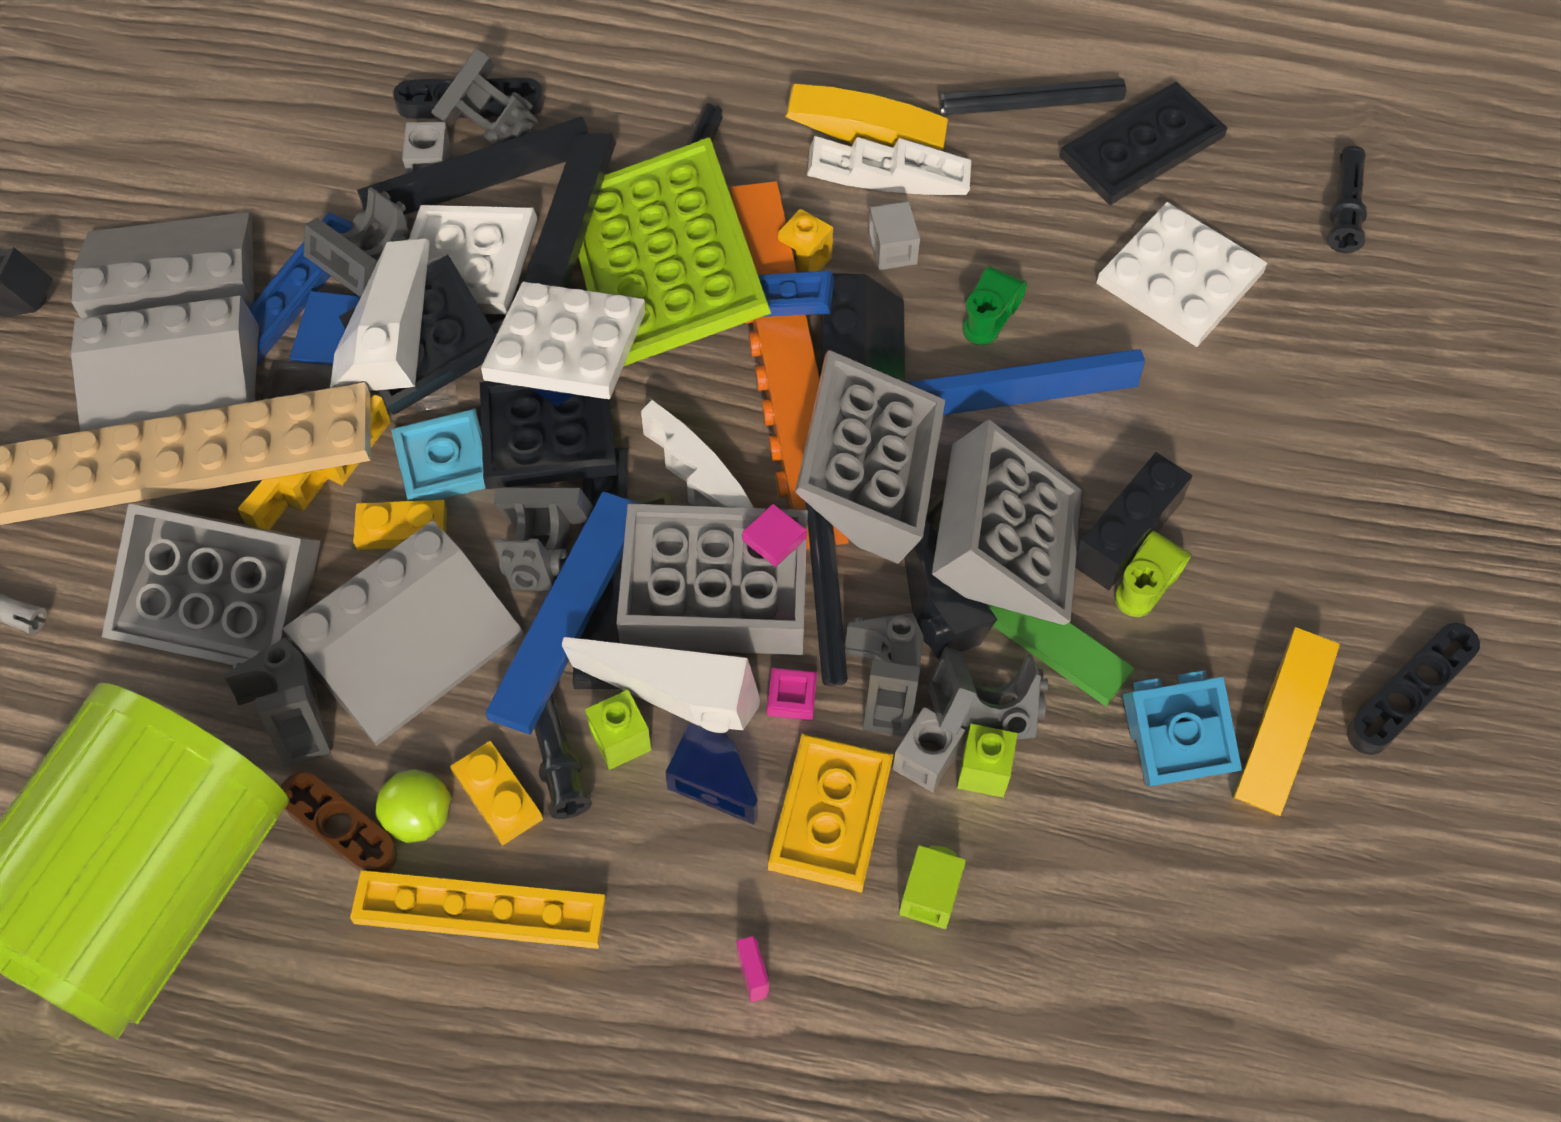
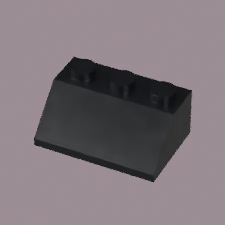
M832 273L834 287L830 314H822V368L825 355L830 350L905 382L904 300L866 274Z

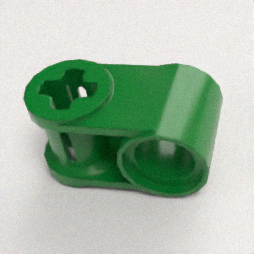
M989 265L984 270L977 286L966 301L968 316L962 328L964 337L977 345H987L994 342L1011 315L1015 314L1026 292L1027 281Z

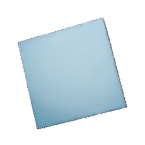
M475 409L391 429L408 501L441 500L485 489L483 480L482 434Z

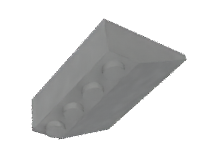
M250 212L89 231L73 267L72 304L80 318L241 295L249 308L255 301L252 215Z
M241 295L75 319L71 359L80 432L254 402L259 325Z
M828 350L824 358L795 493L858 548L899 564L923 538L945 399Z
M988 419L952 444L932 575L965 598L1061 625L1069 623L1071 621L1082 489Z
M128 503L102 637L229 665L242 664L257 655L261 650L272 646L283 638L290 642L283 627L301 614L312 586L321 540L155 506Z
M628 504L617 613L619 643L682 651L803 655L807 538L775 567L742 541V532L767 509ZM781 509L807 530V510Z
M433 520L283 627L291 645L302 654L308 668L376 746L523 635V630L465 554Z

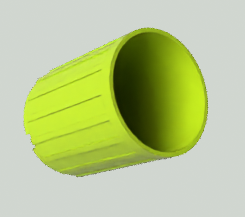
M98 683L0 819V974L118 1040L130 1022L137 1025L140 1023L288 805V796L277 783L256 765L189 720L135 692L109 683Z

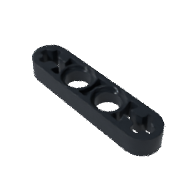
M530 78L485 79L500 92L509 96V98L514 92L523 98L528 96V99L525 100L533 106L530 110L533 116L543 109V93L538 81ZM454 79L406 80L399 83L393 91L397 112L401 116L410 119L436 118L431 111ZM496 100L488 102L480 116L483 118L500 117L506 107ZM461 113L458 118H467V117L464 116V115Z
M1451 623L1444 626L1356 714L1347 728V737L1350 744L1359 752L1368 755L1379 754L1385 750L1476 656L1480 649V640L1474 630L1460 623ZM1455 640L1458 641L1462 648L1458 649L1447 660L1442 653ZM1424 664L1434 668L1438 672L1439 682L1428 683L1422 680L1416 671L1417 666ZM1390 693H1400L1406 696L1411 703V711L1401 712L1394 709L1389 703L1388 695ZM1381 716L1386 723L1377 734L1371 738L1368 737L1364 730Z

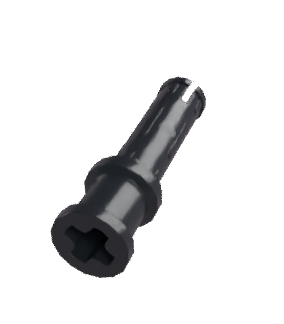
M1358 146L1346 147L1340 153L1337 202L1334 203L1330 210V220L1333 222V229L1328 234V245L1333 250L1341 253L1358 251L1365 243V232L1362 230V223L1367 218V208L1362 202L1366 152Z
M552 692L534 728L543 759L538 772L541 781L547 783L551 797L548 809L551 817L567 819L586 812L591 807L592 801L589 793L583 791L579 777L582 769L579 758L569 751L554 693Z

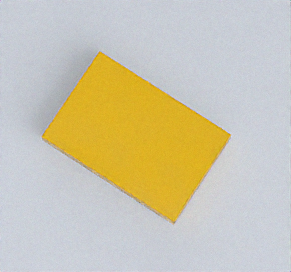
M802 734L771 850L768 870L862 893L891 770L893 754Z

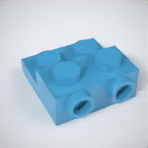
M1206 670L1178 675V685L1163 687L1161 678L1134 682L1135 692L1123 694L1131 740H1137L1145 786H1156L1242 770L1224 677L1208 679Z

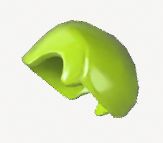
M419 769L398 772L380 789L376 802V817L390 837L408 844L426 841L447 823L452 796L441 779L432 773Z

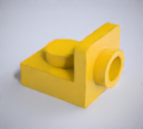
M798 210L778 232V240L795 250L794 257L796 258L797 273L821 271L832 258L833 227L804 210Z

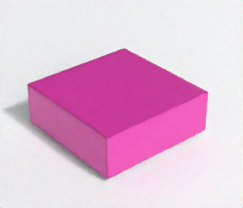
M774 504L742 532V541L775 567L807 538V530Z
M772 667L767 716L813 721L818 672Z
M751 936L736 941L737 958L750 1003L767 998V994H769V979L757 939Z

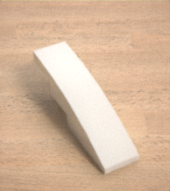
M815 136L810 145L807 176L848 186L896 193L967 195L970 190L971 160L899 138L894 148L857 137L852 147Z
M651 400L641 410L644 435L664 448L665 467L687 482L688 502L691 505L754 508L741 485L718 456L683 422L654 400Z

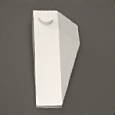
M427 238L386 243L334 353L330 388L366 382L369 391L415 387L429 241Z
M569 637L563 638L562 647L573 667L619 689L629 690L630 694L696 725H701V727L708 731L717 733L727 732L728 729L743 731L759 708L761 699L748 658Z

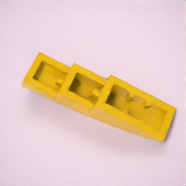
M794 84L792 86L785 115L789 119L852 145L857 137H863L875 143L894 148L900 138L940 151L944 148L948 118L874 94L804 84Z
M377 395L371 397V448L391 422L383 398ZM359 463L263 479L238 507V511L245 525L270 530L288 505L304 512L328 479L343 486Z
M1294 628L1263 707V715L1247 755L1249 756L1234 792V799L1276 816H1281L1312 732L1339 650V643L1300 628Z

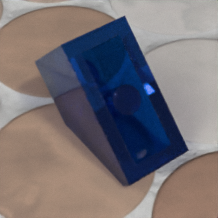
M689 723L665 771L667 790L754 825L758 818V799L734 741L729 739L724 732L708 731L703 727L701 728Z

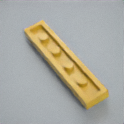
M361 870L350 919L354 924L599 949L606 897L603 894Z

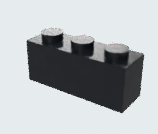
M1155 452L1083 537L1077 551L1075 568L1110 591L1124 574L1127 566L1134 559L1147 536L1153 530L1158 532L1182 503L1193 475Z

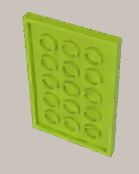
M710 137L605 175L578 257L587 291L640 298L645 301L646 312L624 366L771 314Z

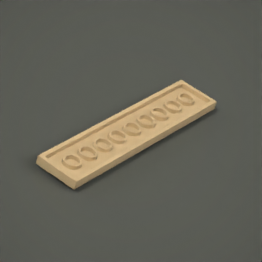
M366 382L1 445L0 525L371 461V393Z

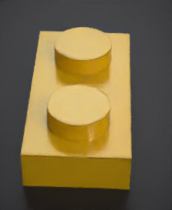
M445 501L356 503L353 539L356 549H393L432 520L446 533L447 507Z
M491 740L450 766L453 775L502 846L543 820L541 812Z

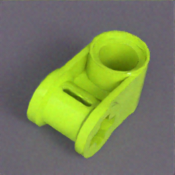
M1153 530L1144 540L1134 559L1124 572L1123 581L1115 593V603L1118 609L1131 617L1146 616L1152 611L1168 587H1171L1176 582L1192 554Z

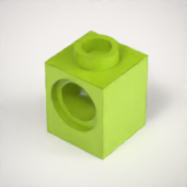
M629 690L585 709L590 734L609 770L652 751L649 729Z
M970 723L957 789L1004 798L1011 777L1018 733Z
M918 845L899 915L946 930L966 859L957 857L954 851L943 846L931 845L929 848Z

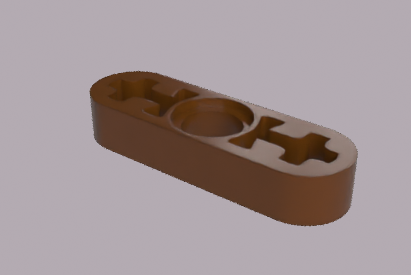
M299 772L289 776L282 783L280 788L289 799V803L285 808L288 815L357 871L387 873L393 868L397 860V848L390 835L318 777L308 772ZM299 790L304 793L310 792L316 803L321 807L315 813L313 808L302 800L297 802L294 797L296 792ZM344 813L351 817L350 827L343 834L330 835L325 832L326 822L331 816ZM361 835L363 840L373 848H377L380 845V849L383 852L382 857L377 860L371 856L366 860L367 857L361 846L356 843L359 836Z

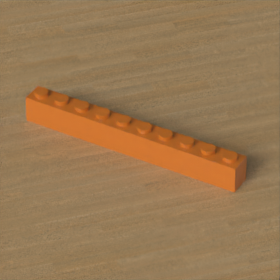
M777 181L730 187V196L757 274L797 273L792 248L778 240V232L786 224ZM806 315L760 317L745 324L752 323L754 331L748 332L751 357L759 356L760 365L755 366L758 391L765 390L767 400L761 401L764 425H772L774 433L773 436H768L770 457L772 462L779 461L781 472H775L777 493L779 498L786 497L788 509L806 510V501L795 493L820 381ZM807 523V546H806V549H810L809 533H808V523ZM833 526L835 545L848 544L849 539Z

